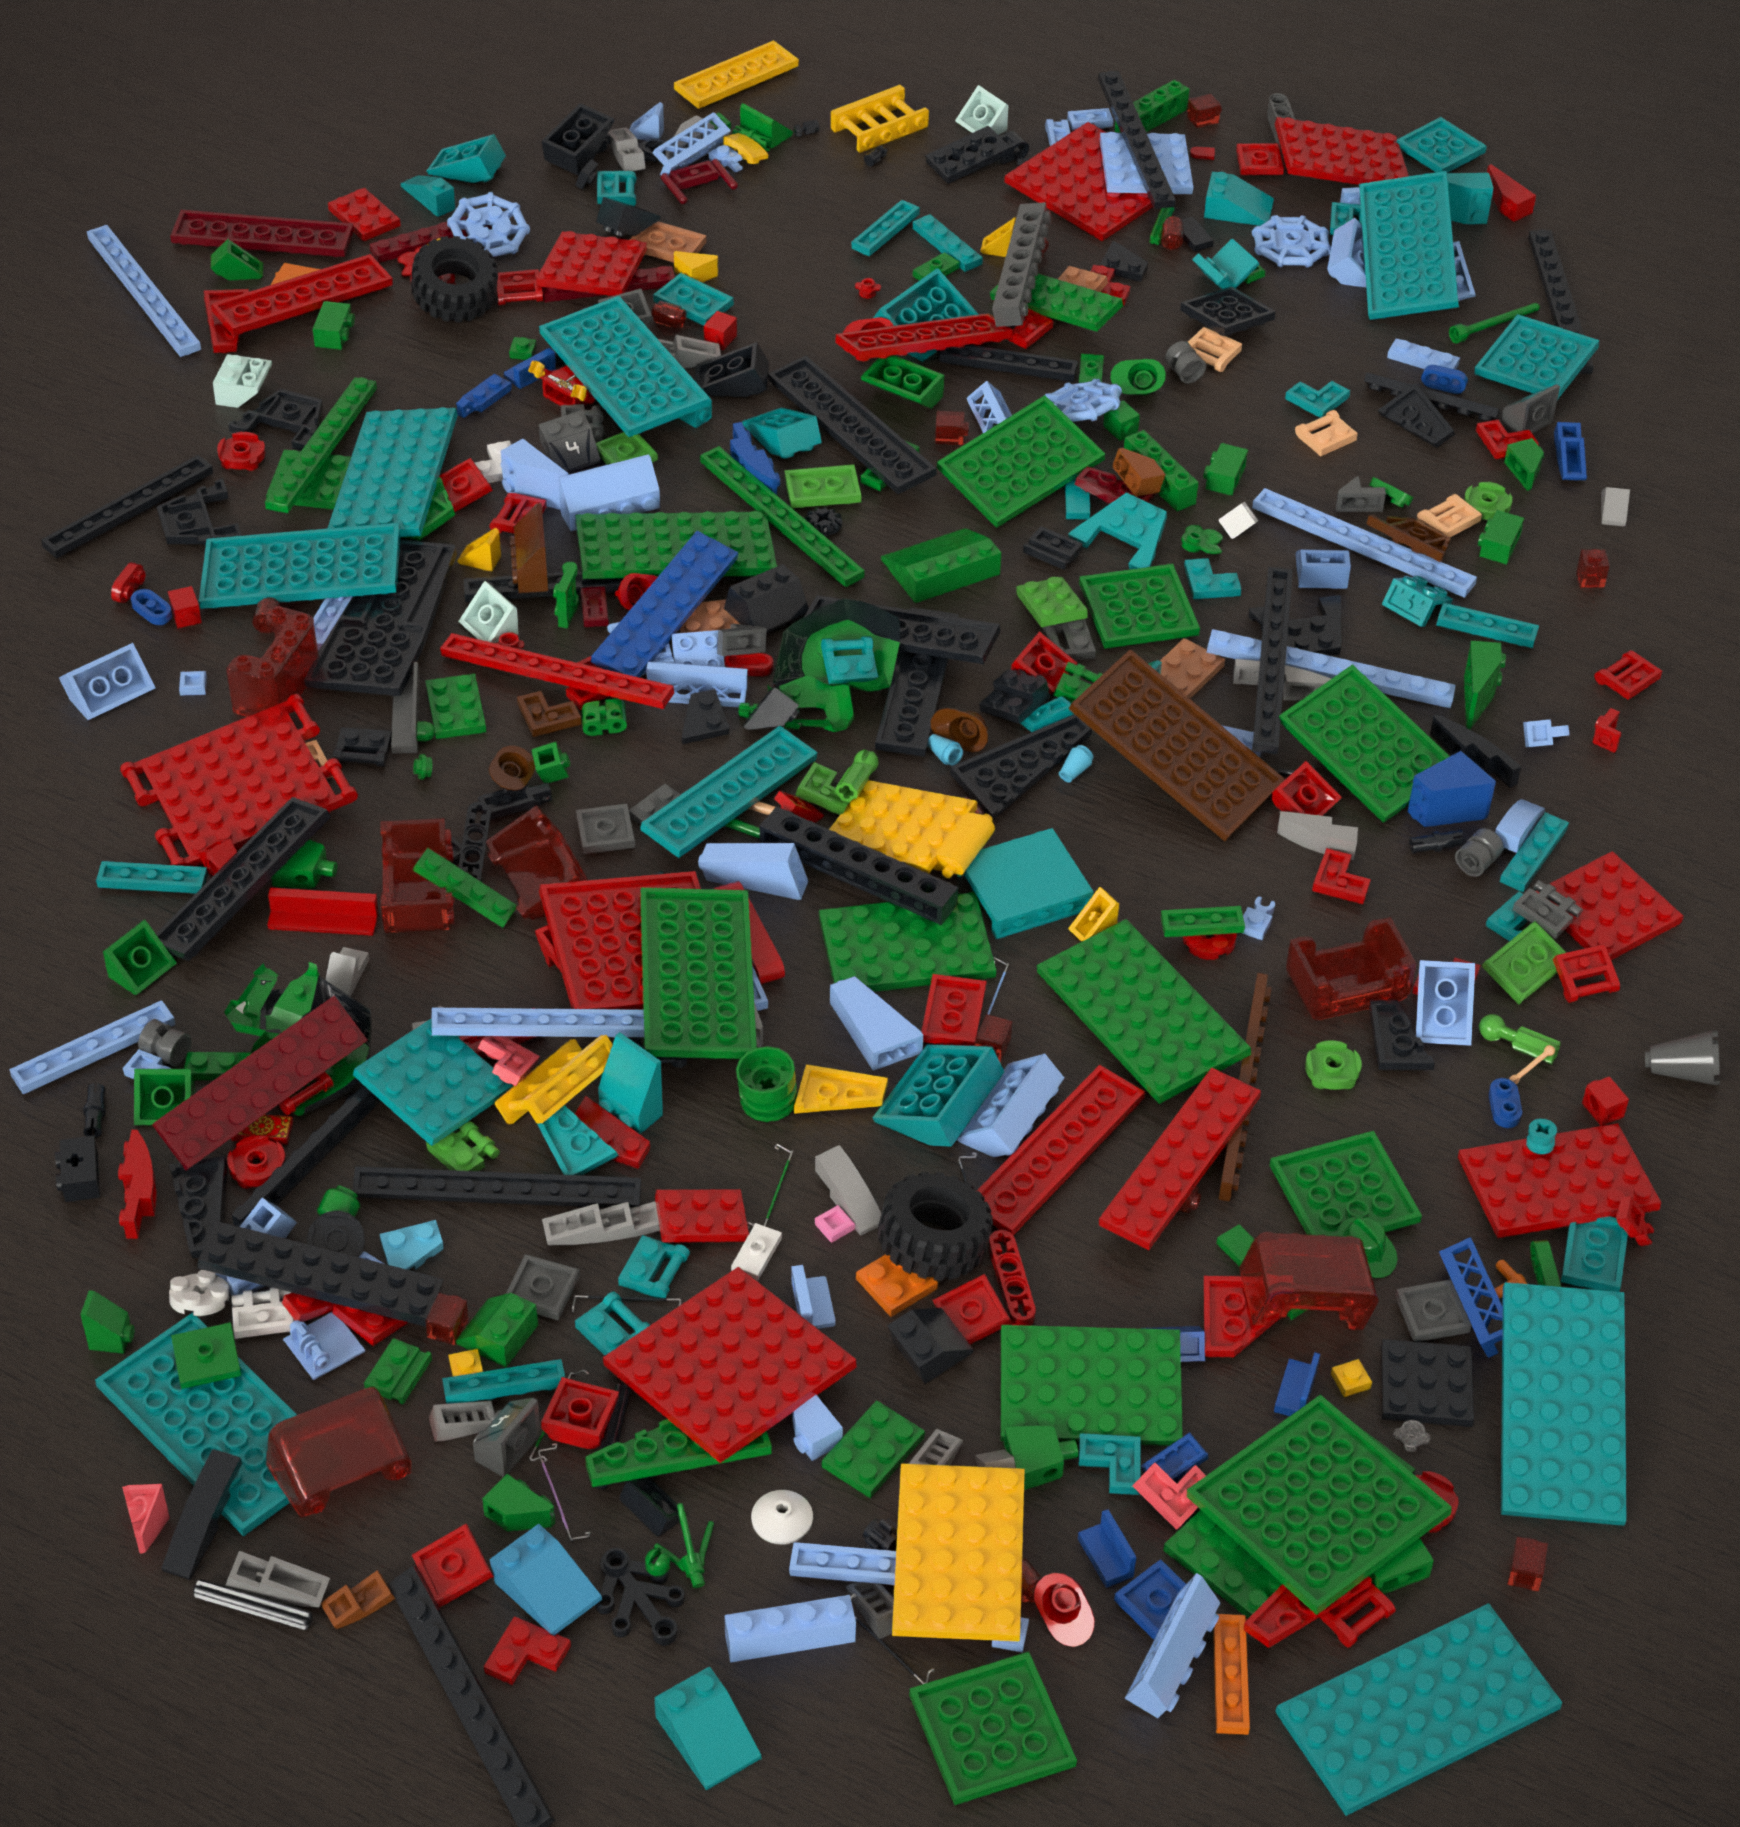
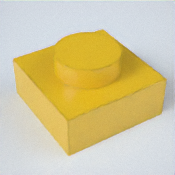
M478 1349L448 1355L452 1377L483 1372Z
M1359 1359L1332 1367L1331 1376L1343 1397L1371 1389L1372 1381Z

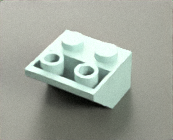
M227 354L213 381L216 405L238 408L258 393L272 365V361Z

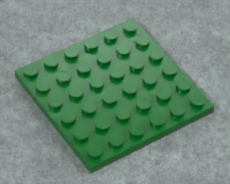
M1322 1395L1313 1399L1187 1489V1498L1316 1615L1450 1516L1452 1507Z

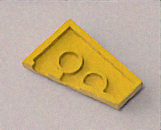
M806 1064L794 1105V1114L882 1106L888 1078Z

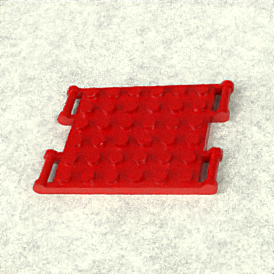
M293 694L283 703L135 763L125 762L121 765L120 771L123 777L128 779L134 790L137 804L139 806H147L159 801L173 827L171 829L161 828L155 833L157 842L163 846L171 861L170 865L194 867L203 865L197 852L218 839L230 838L236 851L241 849L292 797L325 808L328 812L350 804L358 798L357 791L349 785L342 773V766L338 759H329L324 766L319 767L304 741L319 734L320 728L310 718L303 706L304 701L299 694ZM296 712L303 724V728L297 730L289 713ZM144 773L152 790H145L137 775ZM333 776L342 792L335 795L326 778ZM180 840L188 857H180L173 841Z

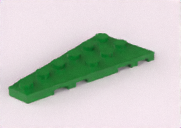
M668 1419L659 1422V1427L649 1432L644 1429L635 1433L634 1439L625 1443L616 1442L586 1456V1468L592 1487L721 1464ZM767 1431L722 1463L772 1454V1445Z

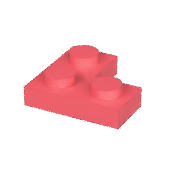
M485 1036L478 1047L488 1057L499 1060L492 1073L499 1076L502 1081L515 1086L536 1066L540 1058L537 1054L505 1036Z
M1154 1463L1132 1486L1177 1530L1198 1508L1187 1498V1489L1206 1475L1195 1465L1176 1484Z

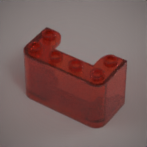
M272 605L266 614L267 623L274 627L275 640L263 657L260 659L249 655H240L235 657L226 668L233 713L248 717L287 701L293 694L301 695L306 688L304 679L318 656L314 619L311 615Z
M445 818L380 821V833L383 841L381 913L384 933L449 930L450 924H455L454 896H452V892H447L446 887L440 888L413 871L414 866L427 848L446 860L453 861L451 829H446Z
M1389 917L1371 921L1365 928L1362 941L1347 943L1342 946L1316 951V943L1312 937L1301 936L1291 939L1286 970L1310 1016L1315 1020H1322L1369 1009L1370 1000L1402 1001L1411 992L1417 963L1392 918Z
M1263 1232L1254 1239L1240 1266V1273L1253 1325L1267 1326L1269 1322L1268 1317L1279 1313L1280 1317H1286L1289 1309L1338 1311L1340 1320L1347 1319L1349 1329L1363 1330L1379 1301L1363 1241L1352 1236L1338 1237Z

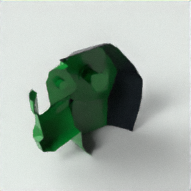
M843 598L817 609L789 626L783 632L772 686L774 684L798 701L799 706L797 708L824 709L827 718L825 720L794 719L791 723H785V728L798 730L800 726L823 727L832 732L847 729L854 720L850 687L864 691H876L891 686L900 643L899 618L869 603ZM863 636H871L878 678L869 682L829 684L821 649L822 639L831 638L833 641L861 639ZM861 649L833 651L834 657L862 655Z
M309 962L308 970L301 977L290 982L275 1004L271 1015L264 1016L266 1017V1030L260 1029V1010L274 987L278 976L271 969L265 968L263 963L253 972L254 978L237 1001L231 1000L224 1011L237 1032L260 1036L254 1043L250 1055L279 1035L278 1033L266 1032V1030L280 1029L281 1032L285 1031L333 996L337 998L368 1040L325 1071L333 1081L334 1086L326 1092L322 1090L297 1106L296 1111L293 1113L297 1116L304 1115L343 1099L359 1090L363 1084L353 1076V1073L357 1066L370 1059L372 1037L371 1010L321 978L317 970V964ZM312 1080L310 1083H308L307 1085H305L303 1088H301L300 1090H298L296 1093H294V1094L291 1095L290 1097L294 1096L295 1094H297L298 1092L302 1091L303 1089H305L306 1087L310 1086L311 1084H313V1083L316 1082V1081H315V1080Z

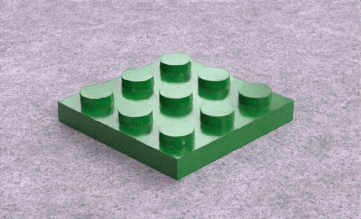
M283 451L266 498H268L301 451ZM330 454L295 505L334 509L351 457Z

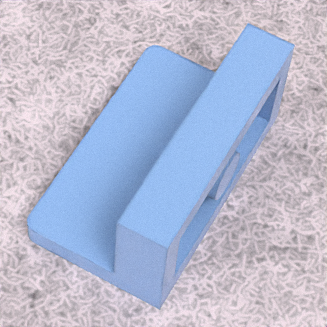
M803 1265L791 1266V1285L797 1313L817 1329L835 1326V1316L826 1277L806 1278Z

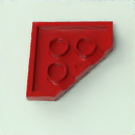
M1204 1276L1205 1357L1237 1356L1290 1311L1293 1306L1292 1277Z

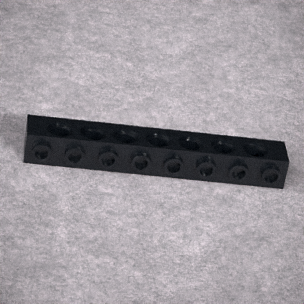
M776 806L760 824V843H794L801 863L939 925L944 923L957 906V886L889 857L880 851L862 845L857 841L844 837L835 831L801 818L790 811Z

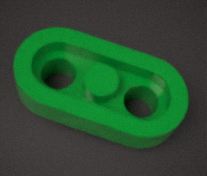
M1375 477L1369 483L1370 487H1385L1386 495L1392 498L1390 502L1401 508L1404 505L1410 506L1414 498Z

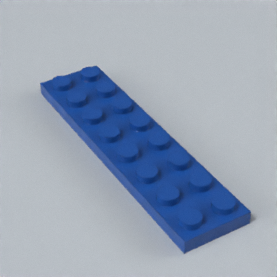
M696 531L591 656V663L605 670L640 678L647 669L648 662L654 661L672 639V634L677 633L738 559V552Z

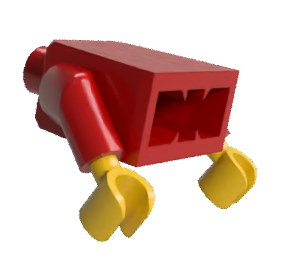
M534 360L531 362L528 372L534 373L536 378L542 379L543 396L560 406L584 404L585 406L595 402V397L567 365L550 371L544 368L545 365L541 362Z

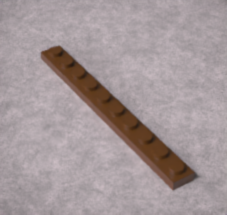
M1257 973L1246 1036V1043L1251 1047V1055L1242 1059L1239 1080L1248 1085L1250 1083L1256 1084L1258 1068L1253 1067V1063H1259L1262 1047L1256 1045L1257 1042H1263L1265 1026H1260V1022H1266L1268 1006H1263V1004L1270 1001L1272 986H1266L1268 974ZM1251 1111L1228 1141L1219 1200L1230 1201L1232 1190L1238 1191L1240 1174L1235 1173V1168L1241 1169L1244 1152L1238 1151L1239 1147L1245 1148L1247 1131L1242 1130L1243 1125H1249Z

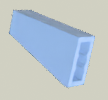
M707 843L703 853L699 856V868L703 871L706 881L726 885L740 881L744 889L796 900L802 899L808 883L794 843Z
M855 976L830 985V1004L873 1071L921 1053L923 1048V1034Z

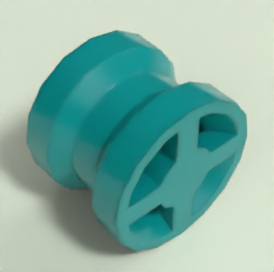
M1547 1119L1533 1120L1528 1128L1529 1135L1527 1136L1526 1145L1530 1151L1536 1154H1548L1554 1149L1557 1127L1552 1121Z

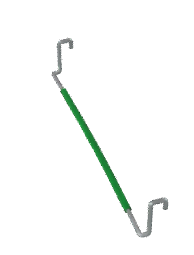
M776 1144L774 1148L779 1150V1148H777V1146H779L780 1148L786 1150L791 1154L783 1170L771 1206L769 1208L764 1226H766L767 1220L769 1219V1216L771 1214L773 1205L775 1203L777 1194L779 1192L780 1186L782 1184L783 1178L785 1176L786 1170L790 1162V1158L793 1153V1151H789L786 1148L780 1146L779 1144Z
M581 1370V1371L576 1372V1373L571 1372V1373L569 1374L568 1379H570L571 1374H572V1375H577V1374H579V1373H581V1372H585V1373H586L585 1376H586V1375H588L589 1373H588L587 1371H585V1370ZM542 1431L535 1445V1448L532 1454L530 1455L531 1461H535L540 1458H544V1462L547 1461V1458H545L544 1456H540L535 1459L531 1458L545 1433L544 1431Z

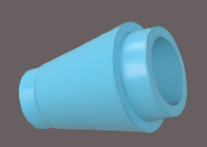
M933 734L928 738V747L943 764L956 765L961 760L963 750L958 742L938 736L937 734Z
M1082 745L1072 748L1059 772L1061 779L1071 782L1090 767L1094 758L1092 752Z

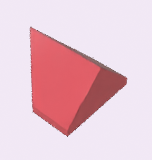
M162 1484L127 1485L122 1487L140 1554L147 1552L170 1519Z

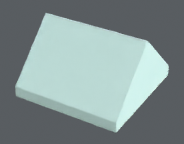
M978 85L955 121L972 133L989 126L999 135L1007 131L1009 105Z
M484 581L458 622L477 639L491 643L499 642V637L507 632L519 634L517 608L492 585Z

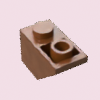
M1118 448L1112 467L1135 497L1159 493L1166 474L1155 460L1125 448Z

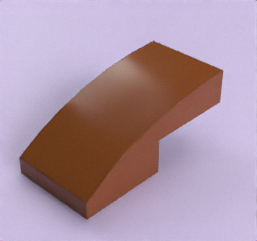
M377 1570L352 1589L348 1585L343 1586L320 1604L334 1628L338 1629L372 1614L394 1600L395 1597L383 1575Z

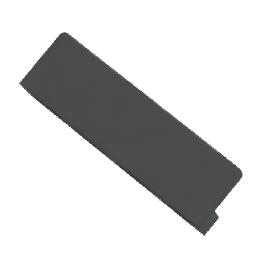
M414 662V675L410 676L401 696H393L392 754L418 753L417 721H419L420 699L418 662Z

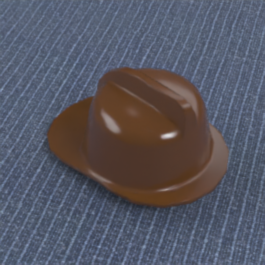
M944 708L934 713L931 719L933 734L958 742L962 750L979 752L988 742V727L983 717L977 712H963L957 709Z
M511 745L503 747L498 751L489 766V774L494 782L501 788L513 791L523 789L535 771V763L531 754L521 747Z

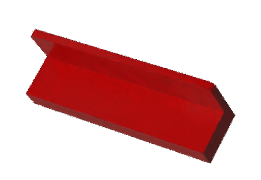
M270 888L268 897L271 912L267 926L270 930L374 935L379 913L377 894Z

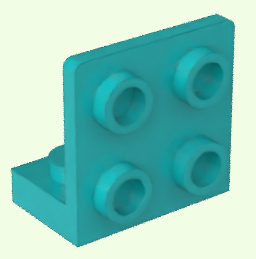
M1231 239L1212 259L1209 257L1204 259L1199 253L1192 259L1199 269L1220 289L1231 286L1236 289L1259 265V262L1234 239Z
M1415 575L1414 577L1394 578L1382 605L1415 624L1425 627L1435 605L1451 604L1453 599L1447 596L1448 592L1436 586L1433 588L1427 585L1428 581Z

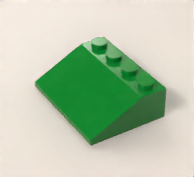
M967 528L881 556L882 562L914 603L1000 575L1001 551L990 538Z

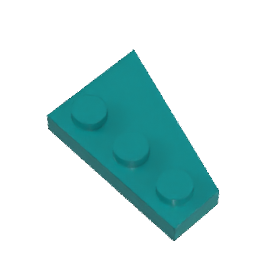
M565 1105L546 1121L537 1124L564 1175L582 1176L619 1156L610 1145L606 1144Z

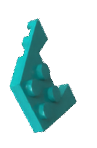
M1126 492L1070 531L1068 536L1073 540L1083 543L1082 546L1088 548L1099 532L1103 531L1139 549L1128 563L1129 569L1151 567L1156 555L1158 541L1160 542L1166 523L1167 511Z

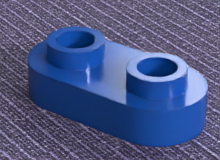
M1438 365L1427 366L1421 376L1423 384L1428 388L1452 394L1462 393L1468 383V378L1462 371Z
M141 589L132 594V608L150 623L163 625L172 619L170 604L153 591Z
M1506 1078L1494 1080L1489 1090L1493 1120L1501 1127L1513 1128L1520 1123L1522 1116L1518 1087L1513 1081Z

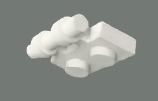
M270 1287L269 1291L253 1293L252 1290L243 1291V1294L232 1295V1305L235 1307L232 1308L235 1339L290 1332V1324L294 1321V1318L283 1306L282 1301L284 1295L292 1292Z

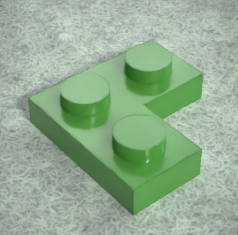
M816 762L813 763L795 794L809 803H814L831 813L839 815L845 812L849 802L841 801V798L836 794V788L831 786L837 772Z

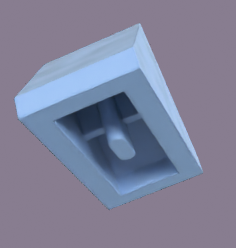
M661 102L631 124L629 130L637 139H661L664 131V113Z

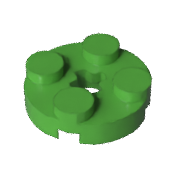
M1480 482L1477 487L1472 488L1470 486L1467 488L1464 501L1482 514L1481 519L1488 520V518L1493 519L1497 510L1509 513L1512 505V496L1505 492L1506 488L1497 483Z
M1329 1040L1316 1044V1048L1307 1053L1305 1070L1308 1077L1312 1080V1085L1318 1089H1351L1355 1086L1360 1076L1362 1061L1360 1055L1355 1050L1353 1053L1347 1049V1044ZM1330 1062H1334L1336 1066L1340 1067L1333 1068L1330 1067L1329 1064Z

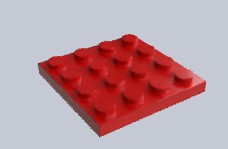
M562 231L536 278V284L541 287L609 296L623 294L626 292L647 251V242Z
M1613 851L1550 883L1557 888L1556 891L1566 898H1572L1576 901V905L1583 909L1578 918L1569 913L1573 916V920L1565 931L1584 949L1605 944L1611 960L1681 924L1683 920V915Z

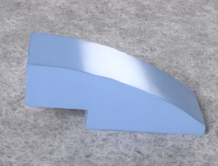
M1523 799L1517 801L1508 810L1495 830V833L1503 842L1504 848L1517 853L1522 843L1525 842L1545 812V808Z

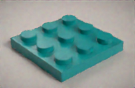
M1442 117L1397 139L1396 142L1403 152L1435 172L1447 171V173L1486 153L1487 147Z

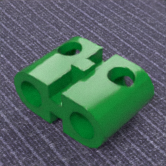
M621 699L605 700L606 705H600L599 701L585 703L582 707L583 732L589 736L603 735V730L606 729L609 730V734L624 731L627 727L625 702Z

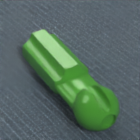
M861 750L855 755L853 764L847 769L836 786V794L841 798V801L850 803L851 800L856 799L868 782L870 774L877 769L879 760L873 751Z
M1487 1015L1479 1023V1031L1485 1039L1495 1041L1503 1038L1512 1043L1514 1050L1534 1058L1541 1055L1546 1046H1553L1555 1048L1554 1055L1547 1056L1542 1060L1552 1065L1559 1053L1560 1041L1523 1026L1517 1030L1506 1027L1503 1019L1498 1015Z

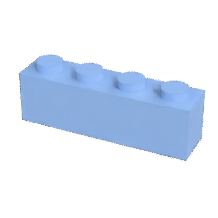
M850 1595L725 1615V1638L730 1663L855 1642L856 1620Z

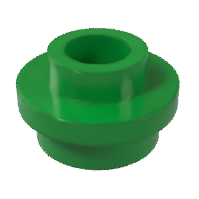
M420 754L419 758L414 760L413 772L418 774L419 780H424L425 777L430 778L432 774V758L426 757L425 754Z

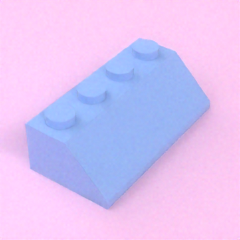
M649 454L559 477L561 515L570 531L576 530V514H631L660 508V490Z
M1046 1054L1007 1064L1004 1069L1005 1072L957 1138L958 1142L993 1158L1012 1155L1020 1147L1019 1143L1023 1137L1032 1130V1124L1036 1118L1046 1110L1045 1105L1057 1094L1059 1091L1058 1087L1064 1079L1063 1075Z
M1196 1573L1178 1592L1125 1697L1126 1700L1156 1718H1159L1166 1710L1171 1712L1180 1697L1176 1691L1180 1684L1185 1685L1193 1671V1668L1189 1665L1193 1657L1197 1659L1206 1645V1641L1202 1640L1206 1630L1211 1632L1219 1619V1615L1215 1612L1220 1602L1201 1575Z

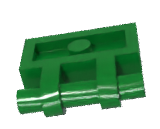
M1068 662L1064 671L1073 674V676L1063 673L1054 696H1063L1072 703L1091 686V684L1080 680V678L1094 683L1103 673L1099 672L1096 674L1085 669V666L1078 663V665Z

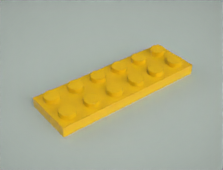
M773 40L674 82V90L700 109L798 67L799 59Z

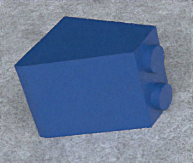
M1460 751L1414 776L1407 812L1424 827L1484 820L1489 815L1496 781Z

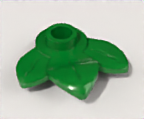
M1190 525L1185 529V533L1181 538L1182 547L1185 550L1197 553L1200 550L1208 554L1222 553L1221 548L1217 544L1222 541L1223 536L1218 531L1213 529L1203 530L1200 525Z

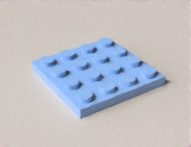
M1115 132L1100 133V146L1107 192L1147 193L1122 134ZM1147 134L1172 193L1192 194L1193 182L1185 134Z

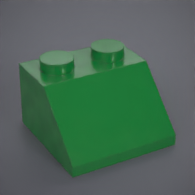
M513 1293L488 1298L456 1339V1344L468 1350L478 1349L480 1356L507 1368L538 1326L536 1304Z

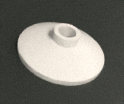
M776 1490L763 1495L755 1503L752 1509L751 1520L754 1530L762 1539L774 1544H790L802 1539L809 1532L813 1523V1511L809 1502L800 1494L789 1490ZM785 1510L787 1512L779 1513L778 1511Z

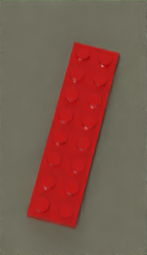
M369 254L212 303L211 311L234 336L321 309L324 301L343 302L392 286L393 278Z
M986 313L836 334L835 343L841 346L844 351L856 357L857 360L868 361L869 358H888L890 355L905 356L911 352L925 353L927 350L932 349L945 350L947 347L961 348L968 344L982 345L984 342L989 341L1002 342L1003 339L1012 338L1013 329L1008 326L996 327L994 317Z
M1099 1065L977 1190L984 1196V1202L987 1201L990 1206L993 1226L1000 1230L1009 1231L1014 1235L1144 1099L1145 1091Z
M1211 1068L1101 1215L1099 1226L1150 1250L1260 1099L1261 1090Z

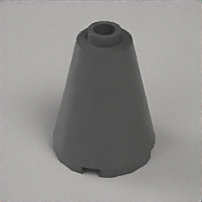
M1710 1030L1651 1045L1650 1051H1645V1067L1651 1068V1073L1710 1085H1720V1078H1714V1075H1720L1718 1040L1712 1039V1037H1718V1030Z

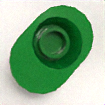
M1154 359L1126 360L1114 366L1110 379L1112 384H1117L1121 387L1123 394L1148 395L1162 387L1165 382L1166 373L1164 367Z
M1351 1217L1342 1222L1337 1232L1338 1244L1358 1269L1372 1278H1384L1390 1275L1396 1268L1398 1259L1396 1250L1392 1242L1385 1235L1382 1225L1369 1217Z

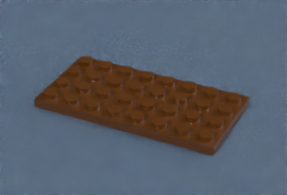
M1131 649L1074 700L1069 707L1072 713L1223 841H1226L1285 780V778Z

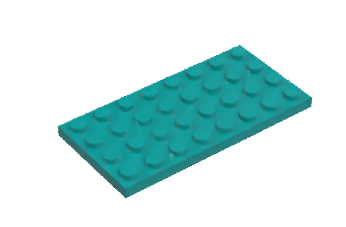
M1447 171L1359 184L1369 320L1459 307Z
M620 296L539 326V332L628 437L710 405L709 396Z
M442 407L438 409L420 408L416 410L366 412L327 529L399 523L400 537L421 536L437 485V478L440 475L457 420L456 408Z
M399 523L209 538L206 540L199 594L200 609L396 593L400 525Z
M1504 1283L1501 1515L1625 1525L1624 1292Z
M192 1312L95 1379L96 1387L193 1486L212 1449L241 1458L242 1466L229 1488L231 1496L221 1514L244 1537L342 1465L341 1457L239 1357L241 1376L181 1389L171 1335L207 1328Z
M1488 1603L1277 1705L1276 1714L1345 1816L1561 1709L1562 1701Z

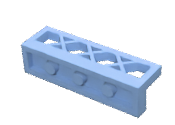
M713 112L660 145L653 151V154L664 165L660 175L663 173L669 175L670 171L687 167L708 154V152L724 143V136L729 135L731 130ZM713 121L718 129H708L707 123ZM693 132L703 133V139L692 138ZM678 142H687L688 148L678 147ZM664 150L674 152L673 158L668 160L662 152Z
M988 381L966 398L983 433L991 429L993 424H999L1012 416L1001 392ZM984 394L982 403L976 404L975 401ZM986 409H991L989 417L983 418Z
M648 662L647 680L673 685L674 695L670 699V703L689 704L691 694L715 689L721 706L739 708L740 703H745L748 669ZM684 689L690 691V693L683 695L677 693V691ZM730 693L741 694L740 699L729 698L727 695Z

